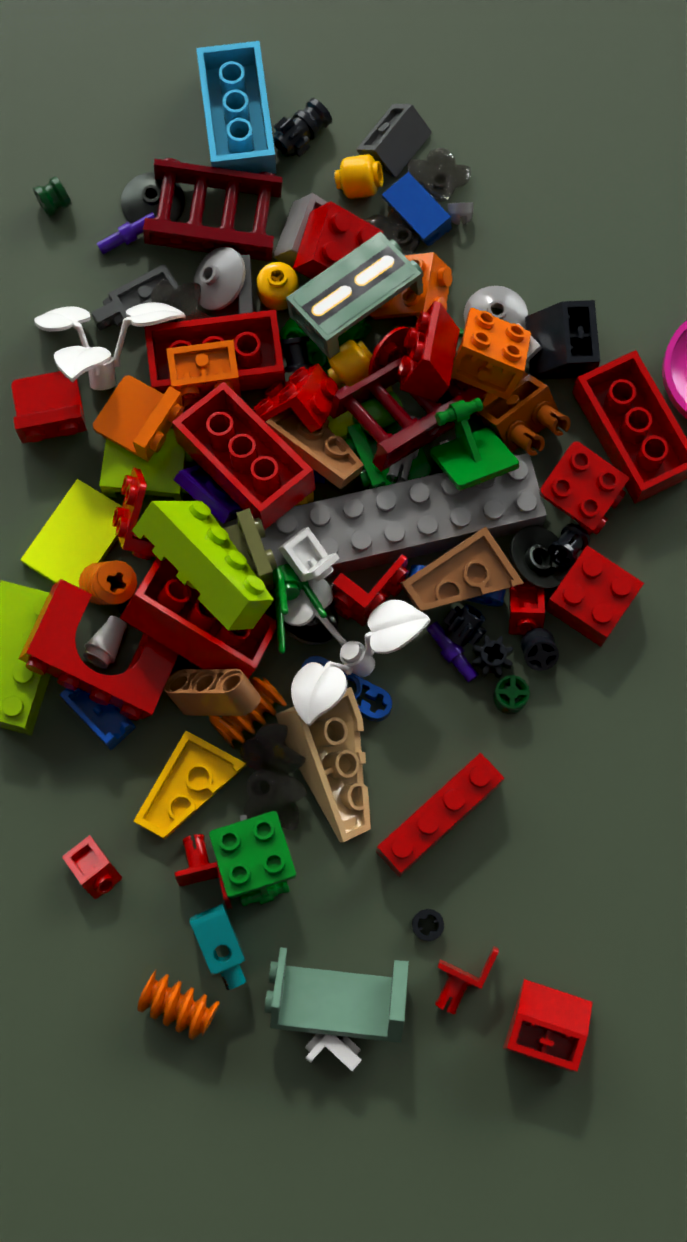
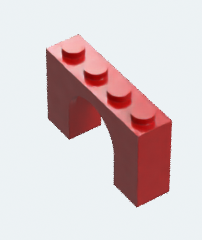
M60 579L52 586L20 654L19 660L25 662L26 668L40 675L48 673L58 678L57 682L67 689L77 690L79 688L89 693V698L98 704L105 706L111 704L120 708V714L129 719L138 721L139 719L143 720L151 716L179 654L144 633L133 659L124 673L104 675L90 669L77 652L75 635L92 594Z

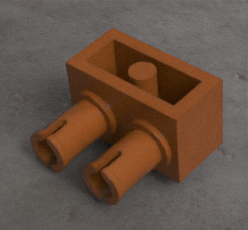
M530 374L518 382L509 400L498 397L478 413L484 427H490L511 452L522 448L531 456L537 455V452L531 447H534L539 452L544 448L545 441L542 436L537 434L539 431L547 428L553 434L562 436L564 435L563 432L557 427L567 432L571 424L570 418L558 411L549 387Z

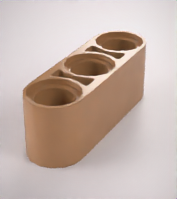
M239 669L178 670L169 676L164 687V691L179 710L188 716H243L256 709L261 700L260 694Z

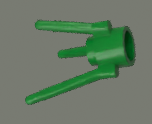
M289 564L280 565L277 569L273 570V594L275 598L277 641L280 654L285 653L284 615L288 614V601L297 598L300 595L301 589L304 590L320 617H327V613L310 587L308 580L302 582Z

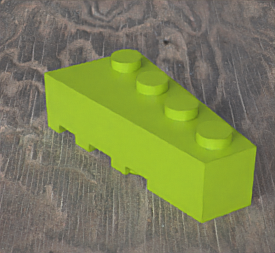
M151 501L132 530L139 539L146 537L155 546L152 552L160 561L167 558L178 570L176 577L184 585H188L201 593L198 600L228 631L253 629L274 601L265 588L264 582L257 577L247 563L246 557L238 551L230 540L227 531L219 525L211 514L210 508L203 501Z
M0 580V728L32 736L51 675L48 673L40 675L26 668V663L19 660V657L49 592Z

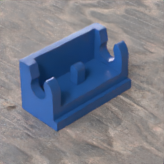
M409 172L382 194V198L393 207L427 246L432 245L452 229L451 216Z
M66 688L59 694L74 713L110 750L114 749L136 728L127 717L120 714L118 707L111 704L107 706L98 704L89 698V693L79 688L77 690Z

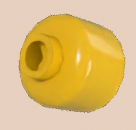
M370 154L344 158L341 161L340 169L335 170L337 189H342L345 196L349 199L374 196L378 192V188L383 186V170L380 161H375Z
M272 262L265 265L257 276L258 297L261 303L269 309H287L286 297L299 289L298 276L290 265L283 262Z
M354 340L346 341L339 346V353L330 359L328 358L331 368L327 370V373L336 382L337 386L344 384L351 387L369 376L368 371L372 354L362 340L359 343Z

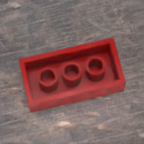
M276 309L144 326L151 387L163 394L169 386L171 387L167 348L226 340L234 341L240 391L269 388L277 381H281L282 384L285 383Z
M636 350L577 377L572 393L613 466L630 477L625 487L635 504L687 479V438Z
M225 382L221 383L172 421L177 443L243 510L250 508L253 519L259 517L264 530L316 489L313 469Z
M157 557L120 619L202 669H239L249 679L256 670L277 628L276 620L263 614L253 629L228 631L198 600L201 593L188 585H184L176 577L178 570L167 558L160 561Z

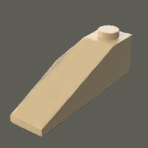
M352 687L347 688L345 695L335 707L321 715L311 726L302 720L295 707L275 714L287 748L339 842H345L370 830L368 787L364 784L363 764H366V754L361 751L360 732L364 731L363 718Z

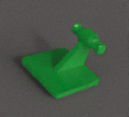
M475 398L470 402H465L464 400L449 404V408L445 411L435 414L439 426L445 425L448 422L455 423L456 439L431 448L430 455L460 491L519 468V460L490 427L471 432L467 420L470 419V415L474 412L483 410V403L480 398Z
M276 811L258 815L209 832L228 898L239 896L243 907L260 902L262 905L274 901L273 897L290 891L287 880L294 879L296 871Z

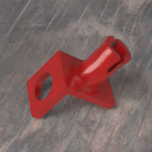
M194 834L196 849H194L191 836L185 837L182 842L189 868L174 873L178 885L185 886L219 877L227 909H231V899L226 894L218 863H209L205 836L203 834Z
M493 946L479 978L440 959L437 967L446 972L448 979L435 1005L444 1010L449 997H452L447 1007V1012L456 1015L457 1008L467 987L474 985L482 989L499 953V948Z

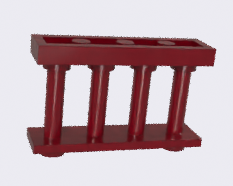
M174 158L154 159L155 179L163 181L157 217L153 219L145 218L144 244L207 253L216 248L229 247L236 250L240 255H250V259L272 262L274 236L266 234L270 198L271 196L281 198L283 177H278L270 172L251 173L182 163ZM175 183L194 185L189 222L186 223L170 220ZM207 187L226 190L221 226L218 228L202 224ZM239 192L258 194L253 231L251 232L236 231L234 229Z
M402 356L351 387L346 385L339 389L333 397L334 402L330 416L335 419L347 411L353 415L377 442V451L372 463L382 472L455 427L454 422H448L445 425L439 426L435 418L436 413L445 411L449 408V404L460 400L470 402L475 398H480L483 403L487 392L476 387H472L469 390L461 389L451 379L446 393L452 399L444 405L409 393L427 412V415L419 420L417 418L412 419L386 390V388L397 382L401 384L402 376L398 375V370L404 357ZM374 396L398 422L402 430L394 435L392 433L387 434L361 403Z

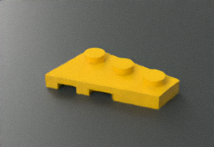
M185 731L133 822L165 840L244 769L247 764L194 734Z

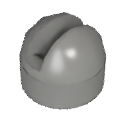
M473 202L448 203V214L451 216V222L459 225L460 217L462 218L463 225L470 222L473 216Z

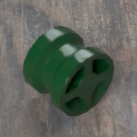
M56 176L49 179L47 185L43 187L38 185L33 188L39 204L48 217L55 215L58 208H67L72 205L65 188Z
M515 675L502 678L494 690L493 700L495 706L502 713L506 714L520 712L529 699V686L525 680Z

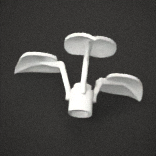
M157 302L143 303L127 309V318H124L114 357H111L110 351L106 348L89 347L81 323L89 321L91 317L89 312L83 308L74 306L56 308L37 316L34 319V323L39 329L49 332L63 331L72 327L76 329L82 346H70L54 353L56 366L71 382H74L80 375L88 371L90 388L94 390H107L116 386L114 367L120 366V355L129 325L132 324L136 327L151 326L173 319H186V315L175 307Z
M315 578L308 580L322 607L326 608L333 600V591L327 581L322 579L317 582ZM301 589L300 595L297 598L288 601V614L284 615V621L291 626H303L312 621L316 615L342 646L340 660L343 664L328 661L323 667L319 663L310 662L297 672L292 682L291 696L299 716L307 725L311 726L321 715L335 707L345 695L348 683L343 671L347 675L353 673L361 678L368 676L375 668V659L372 656L375 652L389 654L401 649L425 629L431 621L430 618L407 602L389 600L377 606L370 614L367 624L371 631L364 636L365 646L358 641L346 642L327 618L320 617L304 590Z

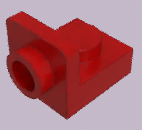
M527 582L509 588V634L524 635L533 628H543L545 619L544 589L536 588Z
M90 835L62 856L77 880L94 899L109 892L122 879L120 873Z

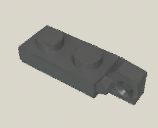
M163 264L108 293L109 297L103 300L104 306L91 312L99 331L114 324L119 327L122 326L124 318H127V309L149 302L165 304L181 296V289L166 265Z

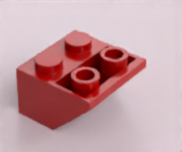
M434 301L426 312L422 311L418 317L416 327L409 328L404 341V347L408 348L407 355L403 357L398 370V375L402 376L400 390L435 402L449 388L460 329L440 302Z
M523 979L503 1049L570 1072H578L588 1037L593 1002Z

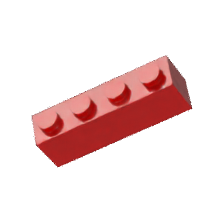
M480 752L377 846L376 853L400 878L492 794L505 778Z

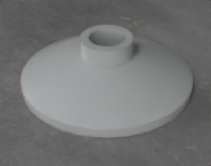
M229 247L216 248L208 253L199 264L194 276L193 291L195 299L203 308L211 311L224 309L239 295L244 284L246 270L244 260L236 250Z
M503 286L484 287L476 291L465 305L464 324H466L470 308H475L480 311H487L494 317L511 324L519 323L525 329V317L528 316L527 306L523 299L509 288ZM493 308L501 309L503 313L500 315H495L492 313L491 310Z

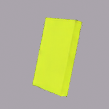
M77 479L22 556L21 562L53 583L63 579L79 587L80 574L85 567L92 563L103 562L118 540V537L115 535L116 527L112 526L116 507L122 508V506Z

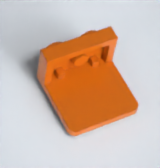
M434 252L405 255L409 261L414 260L423 271V293L418 296L408 287L372 312L370 316L373 319L416 316L418 318L422 311L426 312L434 301L440 302L447 311L449 286H451L453 280L452 269Z
M130 375L124 376L93 422L94 431L149 462L154 452H158L163 446L166 434L172 426V421L184 412L181 392L169 386L163 394Z

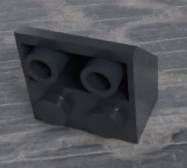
M595 300L562 301L525 317V329L531 332V336L542 347L528 361L530 375L536 379L577 378L599 367L600 351Z

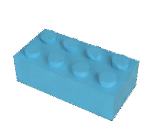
M260 41L196 48L211 167L251 173L270 172L276 174L275 149Z

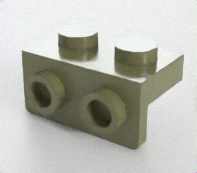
M250 508L236 512L237 524L223 529L227 531L230 540L238 551L246 557L247 563L257 577L264 582L265 586L273 584L272 570L277 569V564L272 550H265L261 538L266 537L260 518L253 519Z

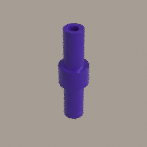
M153 212L132 224L127 222L118 227L119 231L98 242L97 245L102 254L123 243L128 245L137 240V235L143 233L145 218H155Z
M438 622L430 625L427 631L442 649L441 655L449 664L453 663L468 683L478 677L477 671L463 655L464 649L446 636L445 631Z

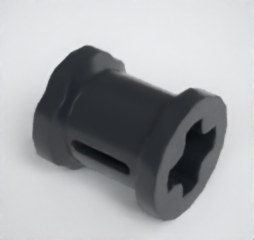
M309 336L280 340L285 350L287 364L284 368L285 373L295 372L301 367L309 369L313 366V364L309 363L307 343L310 341Z
M573 523L567 524L562 529L559 540L554 541L548 548L550 559L560 567H572L577 560L579 551L584 550L589 545L590 536L583 527ZM577 535L575 541H572L573 536ZM565 550V555L561 556V553Z

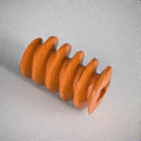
M119 560L92 563L85 567L79 578V588L91 593L92 596L89 602L97 605L124 603L132 597L137 587V577L133 568L126 562Z
M257 677L250 679L251 684L260 694L261 698L259 705L251 713L243 716H222V718L219 716H209L212 726L233 749H235L232 743L233 739L242 744L246 742L242 731L246 730L253 735L256 733L253 726L254 721L262 725L266 724L263 716L264 712L273 716L277 714L273 706L275 702L283 707L287 705L281 694L264 677H262L263 681Z
M156 969L140 995L137 1011L143 1013L151 1006L150 1018L155 1020L164 1013L163 1025L168 1027L177 1020L176 1032L181 1033L189 1026V1039L194 1040L201 1033L203 1036L212 1022L220 1002L216 1001L209 1008L206 1007L207 995L203 994L197 1001L193 1000L194 988L191 987L186 993L182 994L181 981H178L170 988L168 986V974H165L159 981L155 980Z

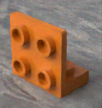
M470 308L462 342L455 354L451 377L509 400L525 371L531 332L518 324H511L494 317L487 311Z
M233 340L166 349L171 387L181 392L185 411L223 382L241 398Z

